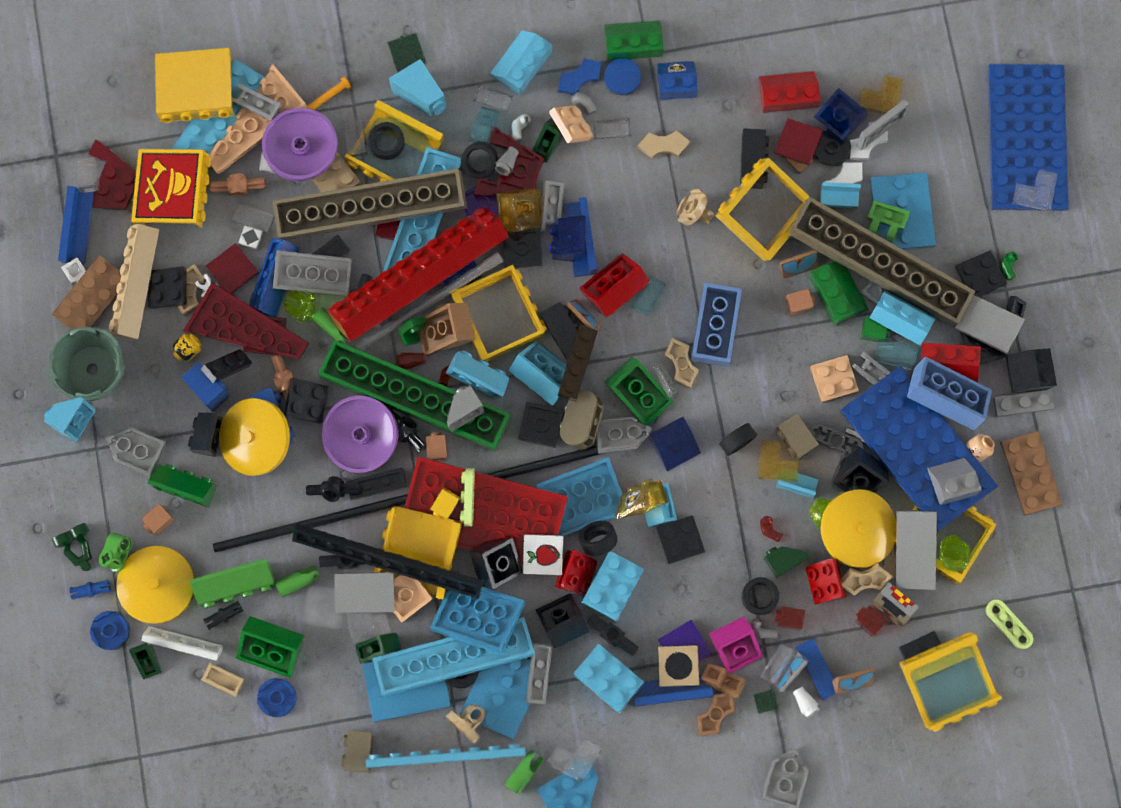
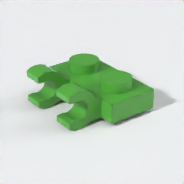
M874 200L867 217L868 220L872 221L869 231L877 235L880 224L890 226L886 237L887 241L894 242L898 229L904 231L910 211Z

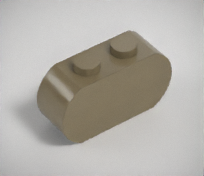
M581 389L575 402L568 400L565 405L564 419L560 424L562 440L578 450L587 449L595 443L604 410L603 401L591 391Z

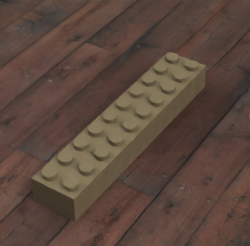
M459 168L272 201L277 235L279 239L283 240L467 209L462 172Z
M810 196L802 205L787 232L790 236L862 277L935 316L936 319L950 327H954L959 323L975 293V290Z

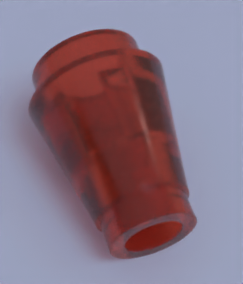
M401 352L400 355H397L398 367L405 370L426 363L424 353Z

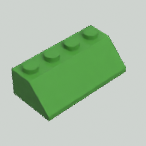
M266 558L189 580L198 605L204 606V608L214 607L216 602L223 601V603L232 602L235 600L234 597L241 595L242 598L249 597L258 590L267 592L272 590V586H276L271 563Z

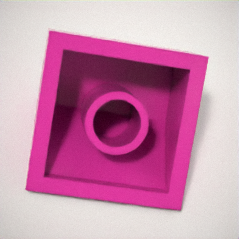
M745 617L739 618L709 633L713 645L729 674L763 657L753 629Z

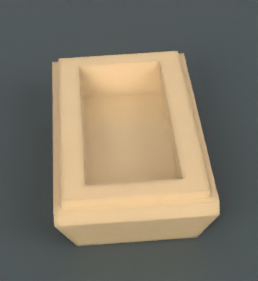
M209 663L201 680L236 697L245 679Z

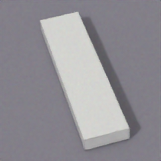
M148 626L141 640L216 661L223 650V646L220 644Z

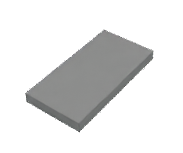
M276 250L273 289L348 296L353 258Z
M897 510V589L936 590L937 511Z

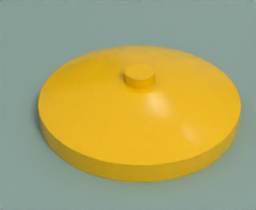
M250 398L236 403L225 414L219 431L220 449L226 462L237 472L250 476L267 474L276 469L287 454L290 443L289 426L284 414L275 404L264 399Z
M851 490L836 496L827 505L821 520V536L826 549L838 562L854 568L870 567L884 560L893 549L894 539L897 536V522L891 507L882 497L868 490Z
M164 546L142 548L126 559L123 569L118 573L116 589L119 601L126 612L139 621L149 624L169 622L180 616L190 605L194 593L189 580L195 579L194 572L189 562L180 553Z

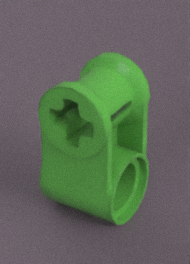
M118 533L108 535L103 551L99 556L100 566L109 567L113 572L121 571L132 548L131 538Z

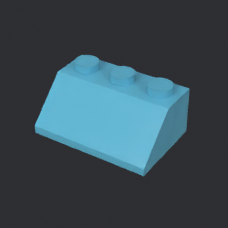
M521 31L490 75L521 95L552 53V44L538 34Z
M884 290L870 319L921 345L935 321V316Z
M535 340L518 354L509 371L552 406L562 398L557 396L567 364Z
M463 350L462 352L458 351L455 353L446 371V374L469 386L471 385L472 388L495 400L503 397L509 381V377L505 376L506 373L504 371L488 367L489 364L480 359L477 361L472 358L470 353Z
M79 397L56 403L52 408H48L44 415V422L57 432L77 442L96 409L85 399Z

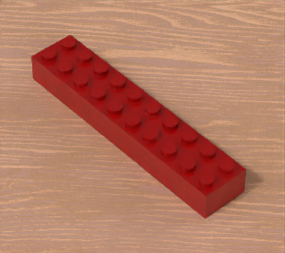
M486 207L479 208L469 217L460 220L451 229L445 230L440 236L430 240L422 248L413 251L404 260L398 261L392 268L383 271L372 281L366 282L357 291L351 292L342 301L333 304L327 311L336 327L352 342L509 236L501 220Z

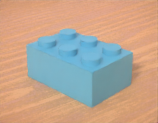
M610 551L587 591L582 605L616 623L644 569Z
M600 644L595 647L573 673L580 682L618 714L621 713L644 685L643 680Z

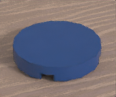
M626 58L612 61L604 72L606 87L614 94H631L638 88L641 81L639 67L633 61Z
M113 611L100 613L94 618L90 627L92 641L96 646L104 650L120 648L126 643L130 632V627L125 617Z
M272 678L264 682L259 688L257 703L260 709L266 715L274 718L289 714L297 701L293 685L281 678Z

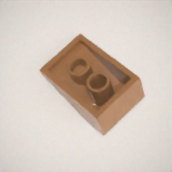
M449 303L425 315L424 318L427 323L418 332L423 356L436 354L475 340L467 303Z

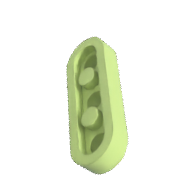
M466 468V471L462 472L461 478L462 483H465V491L461 492V503H464V511H461L460 522H464V526L472 527L475 469Z
M992 600L987 604V616L1016 648L1027 649L1032 645L1033 635L1004 602ZM993 607L998 608L999 611L997 614L993 613ZM1007 621L1011 622V628L1006 627ZM1020 636H1023L1025 638L1024 643H1020Z

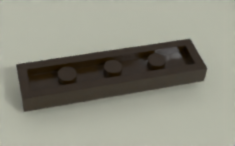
M579 325L557 396L574 402L577 400L598 333L597 330Z

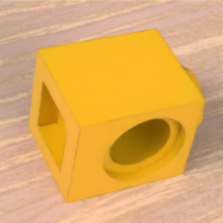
M443 488L431 507V510L434 511L433 515L442 520L443 518L448 519L461 497Z

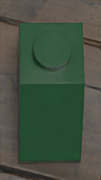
M552 117L544 124L532 151L543 157V161L546 163L563 139V135Z
M774 546L766 552L767 556H765L764 560L774 576L778 578L807 560L811 555L808 552L783 546L777 549Z
M397 632L378 635L355 645L360 664L373 661L372 658L401 651Z

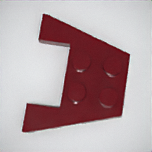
M494 127L489 144L507 150L509 147H513L518 150L519 154L517 155L512 173H509L508 176L500 174L498 183L479 178L474 196L533 195L543 157L525 145L522 146L514 138L501 132L499 128Z
M95 139L89 156L106 162L94 189L92 208L127 210L134 195L136 171Z

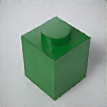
M865 317L860 339L883 343L886 338H889V328L870 319V317Z

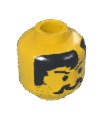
M192 333L190 335L183 334L173 343V349L175 350L173 354L179 361L189 362L201 352L200 346L202 344Z

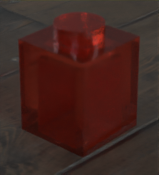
M870 605L867 608L862 607L856 613L858 618L855 622L871 637L875 636L887 622Z
M781 606L780 610H776L775 622H778L777 627L801 631L805 610Z

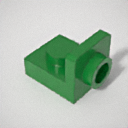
M424 316L409 319L397 329L405 346L420 342L417 333L427 323Z

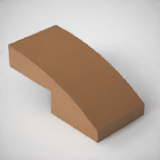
M709 663L701 677L703 683L736 698H739L746 683L745 678L729 674L726 668Z

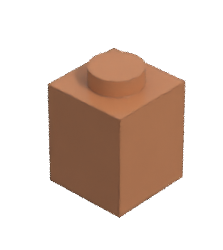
M809 289L787 294L785 297L790 317L812 311L814 304H816L813 293L810 294Z
M440 432L430 433V436L426 437L428 459L448 461L445 435H441Z
M159 503L142 518L145 523L143 527L150 534L153 532L156 535H159L175 520Z

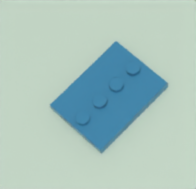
M927 173L871 177L872 203L875 200L910 211L904 231L898 229L895 241L890 243L903 250L935 247ZM880 224L877 235L887 240L886 236L890 226Z
M609 457L536 484L537 488L568 496L558 533L561 536L582 530L592 522L605 521L629 512Z
M482 587L479 599L447 590L430 629L433 632L502 655L525 606V601Z
M524 658L480 670L461 713L469 705L477 704L485 711V717L480 723L481 725L514 740L530 703H526L531 660ZM478 709L472 711V719L479 715Z
M374 663L363 664L373 722L451 707L446 680L382 697Z

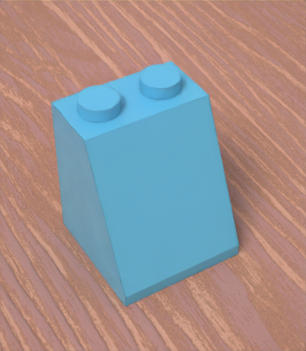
M421 59L388 78L393 94L430 117L444 112L446 108L445 95Z

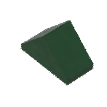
M147 642L129 649V653L143 680L162 673L153 644Z

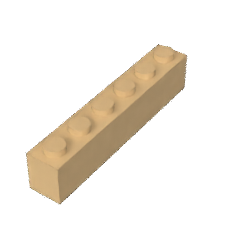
M136 224L131 226L127 232L128 243L123 253L125 259L124 264L120 268L121 279L116 288L118 295L117 300L113 304V319L109 324L110 334L113 337L128 341L139 338L159 229Z

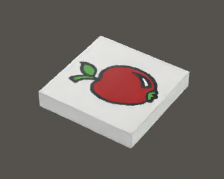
M524 534L523 574L562 575L564 536Z

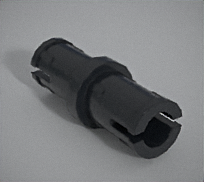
M236 601L224 609H218V612L204 618L205 624L213 620L212 623L206 625L208 630L222 622L226 623L228 619L244 612L242 607L233 610L240 606V603Z

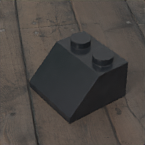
M1050 348L1033 349L1005 356L1012 393L1045 391L1057 386Z
M198 412V417L194 418L193 428L195 430L188 442V447H190L193 453L216 457L219 431L223 420L218 413Z
M858 447L845 459L833 484L844 492L860 489L876 493L889 481L888 470L881 461Z
M511 537L486 542L469 551L477 578L484 581L482 587L495 589L523 573L514 540Z
M571 593L536 609V613L554 649L589 632Z

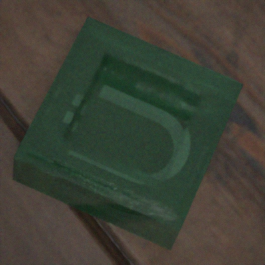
M773 690L753 694L758 714L778 709Z

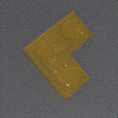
M885 75L881 92L862 89L858 108L886 114L898 104L903 79Z
M762 440L758 478L762 480L797 482L799 461L780 460L782 443L779 441Z

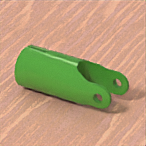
M324 307L319 309L312 320L334 340L339 342L342 340L343 344H346L344 338L346 336L336 327L327 309Z
M313 565L275 581V584L283 598L317 580L320 574L318 568Z
M534 750L528 752L505 783L508 788L518 795L543 763L544 759L540 756L530 765L531 760L535 756Z

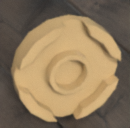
M694 189L690 191L691 195L688 198L684 197L679 204L676 214L679 216V219L677 220L686 226L693 224L697 220L709 224L714 214L706 208L707 195L699 189Z
M477 704L469 705L460 716L453 711H450L446 716L449 722L466 735V738L472 743H475L480 738L474 729L483 721L485 711ZM478 709L479 715L472 719V711Z

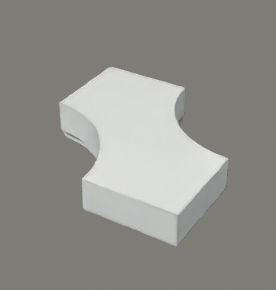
M888 131L863 150L856 146L859 138L850 140V160H868L871 150L876 145L888 141Z
M843 163L841 173L836 178L825 182L862 183V163Z

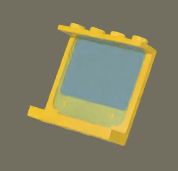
M377 100L374 105L375 112L350 155L346 153L344 156L347 165L355 170L359 168L364 171L363 174L372 179L375 177L380 180L379 182L417 176L426 148L439 150L444 141V135ZM379 123H394L401 129L404 135V149L394 159H380L370 149L368 139L370 131ZM383 131L376 137V145L382 151H390L397 146V136L391 131Z
M971 631L899 662L925 727L929 730L938 731L944 728L945 724L959 722L963 716L977 714L980 712L979 709L985 706H995L998 704L997 701L1002 699L1001 695L996 693L976 642H978V638Z

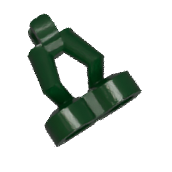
M86 523L77 525L51 539L55 548L65 547L63 554L74 566L80 565L82 571L91 569L88 560L92 559L88 541L83 538L89 532ZM73 540H77L81 544L82 556L80 557L70 550Z

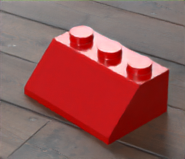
M814 71L758 77L763 113L819 107L821 101L819 84Z
M621 253L579 289L591 304L607 318L620 306L628 302L636 293L643 290L650 281L640 265Z
M922 342L921 360L926 356L978 383L981 347Z

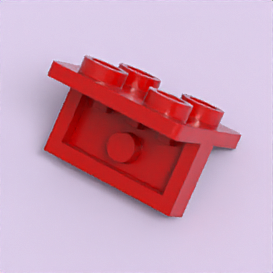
M567 550L563 561L562 575H558L555 587L585 597L596 570L597 560L577 550Z
M835 558L805 568L815 605L847 597L840 580L842 576L839 564Z

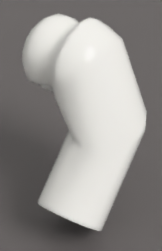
M520 115L512 122V138L514 140L522 139L521 130L530 123L529 115Z

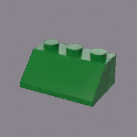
M660 20L604 25L607 61H614L619 58L663 57L664 49Z
M835 261L810 272L809 279L834 326L869 310L847 267Z
M170 464L165 466L159 465L148 480V484L156 490L209 508L217 487L210 478L202 476L199 479L194 477L195 473L184 470L182 473L176 470L177 467Z
M249 616L241 630L236 659L291 678L305 635Z

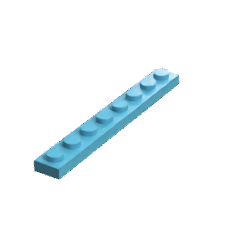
M520 744L508 745V749H500V746H489L488 750L481 751L480 747L469 748V752H461V749H449V753L441 754V750L429 751V755H421V752H409V756L401 757V753L389 754L390 758H382L381 755H369L370 759H366L365 764L366 768L521 757L525 756V748H520Z

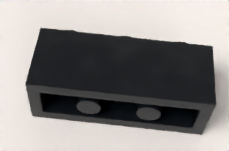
M743 128L740 185L742 184V178L747 173L753 171L755 163L760 159L769 157L768 154H765V147H769V136H766V129ZM764 172L750 189H763L764 183H767L768 172Z
M558 302L542 311L540 317L568 362L579 326L576 321H571L569 317L571 313L567 306H562L561 302Z

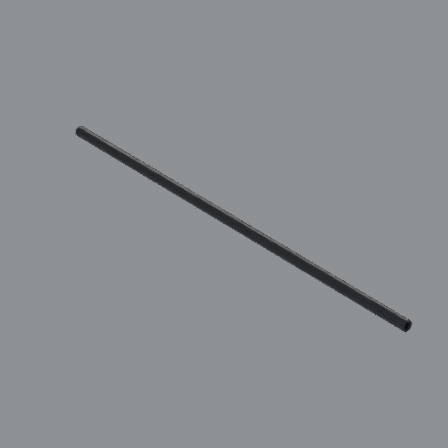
M596 445L584 450H577L487 474L506 479L604 453L598 454ZM408 494L213 543V549L217 553L291 534L296 523L314 528L389 509L393 506L406 504Z

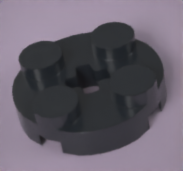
M829 128L823 131L814 157L824 165L840 166L846 161L851 151V143L845 132L836 128ZM834 143L837 150L829 151L827 145Z

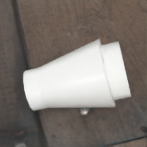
M803 687L793 692L800 711L806 718L820 710L818 703Z

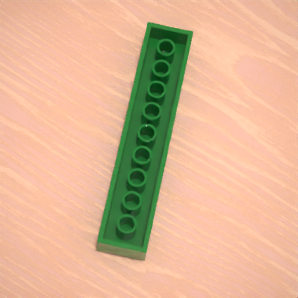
M333 340L318 373L322 380L360 396L377 399L387 407L493 452H496L511 418L510 413L480 401L483 405L484 413L451 432L447 419L453 396L456 394L455 390L336 340Z

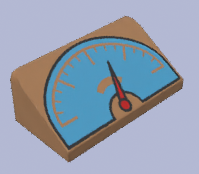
M817 250L782 260L779 264L782 277L786 279L818 268Z
M577 299L567 303L570 313L583 326L597 331L602 327V324Z
M874 668L833 679L832 683L835 693L841 694L871 686L875 673Z

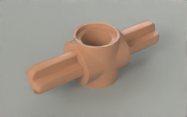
M231 174L225 181L210 182V191L212 193L228 192L231 196L235 197L247 195L248 190L266 188L265 178L247 179V176L244 174Z
M276 355L271 358L276 372L273 379L278 392L284 394L286 400L289 381L294 376L292 371L286 369L282 356Z

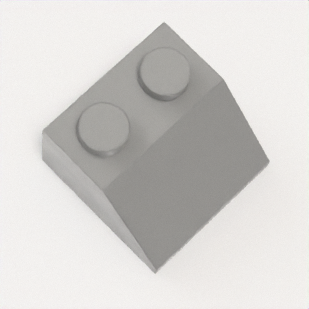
M471 385L459 388L453 396L447 419L451 432L484 413L483 405Z
M965 458L927 469L940 505L975 496L982 490L976 471Z

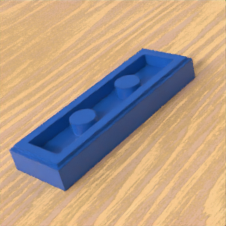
M814 639L795 647L797 652L808 659V664L805 668L821 699L824 700L836 694L832 683L834 678Z

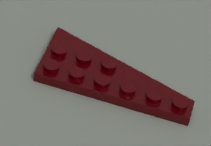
M211 283L183 332L295 359H300L309 345V342L215 283Z

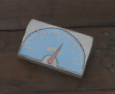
M796 652L775 676L773 682L781 692L786 690L808 664V659L801 653Z

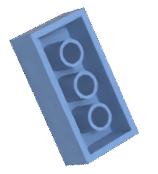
M704 283L691 361L729 367L742 292L741 288Z
M925 356L914 368L907 397L975 430L986 420L992 390Z

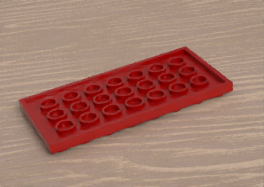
M418 456L404 508L433 515L434 511L431 510V507L443 488L461 497V492L465 491V483L461 481L462 472H465L466 469ZM475 471L473 526H464V522H462L457 547L470 551L483 543L511 537L514 540L520 563L523 565L524 534L558 535L568 496ZM461 498L449 519L460 521L461 511H464V503H461Z

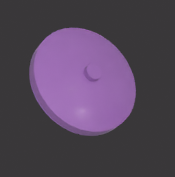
M293 108L280 113L268 124L262 138V151L268 166L278 176L290 181L301 182L319 177L332 165L338 150V139L331 122L323 114L309 108Z
M351 396L341 400L331 408L323 422L322 443L328 457L338 467L346 471L355 473L374 471L383 466L392 457L397 447L399 435L396 419L384 403L372 397Z

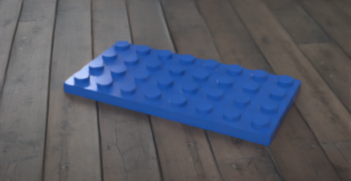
M989 64L992 210L1067 211L1069 207L1064 65Z
M900 366L844 406L840 411L920 511H937L938 532L995 490L998 485L940 413L907 397L911 377ZM965 458L976 471L982 490L975 496L940 505L927 469Z

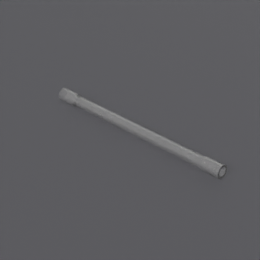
M499 252L493 254L472 270L381 328L354 343L355 348L360 351L366 350L409 319L416 317L486 271L504 262Z

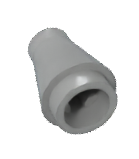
M509 147L496 162L495 170L499 174L508 176L509 173H512L517 155L519 154L518 150Z

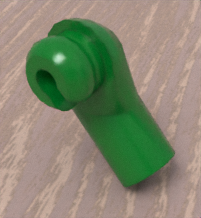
M1013 251L1007 253L1001 262V268L1007 281L1016 277L1012 267L1018 259V255Z

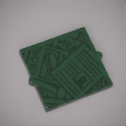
M417 33L405 37L400 36L398 39L387 42L397 73L419 59L426 64Z

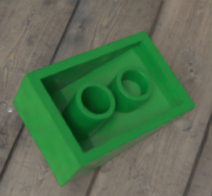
M632 356L604 382L612 393L645 426H648L674 402L639 360Z

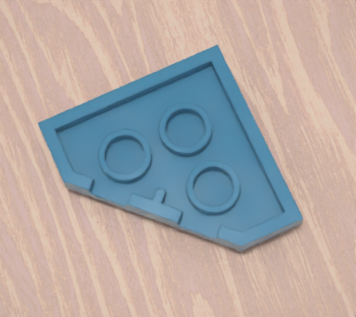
M588 760L537 788L547 808H590L598 776Z

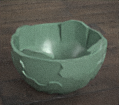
M88 326L70 329L54 344L49 356L51 382L71 399L82 397L87 402L102 399L118 387L125 372V363L119 342L104 329ZM92 365L98 367V371L94 375L88 373V369Z

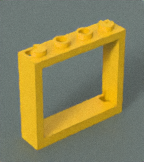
M770 158L760 159L753 165V171L747 173L741 180L742 184L731 191L729 194L730 198L727 202L724 201L720 205L715 216L763 261H769L790 237L787 232L809 195ZM768 169L803 203L764 248L729 213L764 171Z
M513 265L451 292L454 303H464L462 298L504 279L512 278L537 332L487 354L472 322L475 340L472 342L480 359L485 362L492 361L545 336L544 330L547 328L543 319H538V308L535 302H530L529 296L531 294L527 286L523 287L520 281L523 279L519 269L515 270Z
M916 505L912 509L913 511H919ZM974 506L962 514L984 527L985 530L960 571L957 572L936 559V572L956 585L962 582L997 525L993 522L994 520L989 518L990 516L978 513L977 508ZM896 536V538L894 539V542H895L894 545H895V546H896V543H897V536Z

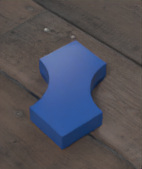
M583 59L582 64L576 70L568 73L562 72L558 92L575 95L584 84L598 82L602 62Z

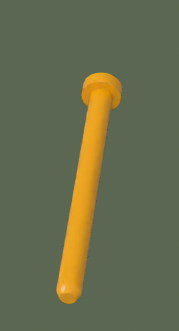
M342 77L339 84L311 102L306 108L315 110L343 89H350V83L345 77Z

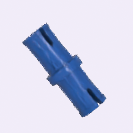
M107 579L101 582H87L86 585L70 587V593L78 592L70 595L71 599L75 600L86 596L91 598L96 594L111 592V586L103 588V586L109 585L110 581Z

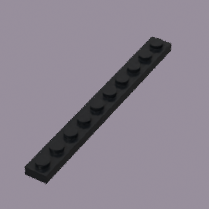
M296 523L294 527L293 542L477 599L480 597L484 581L449 571Z

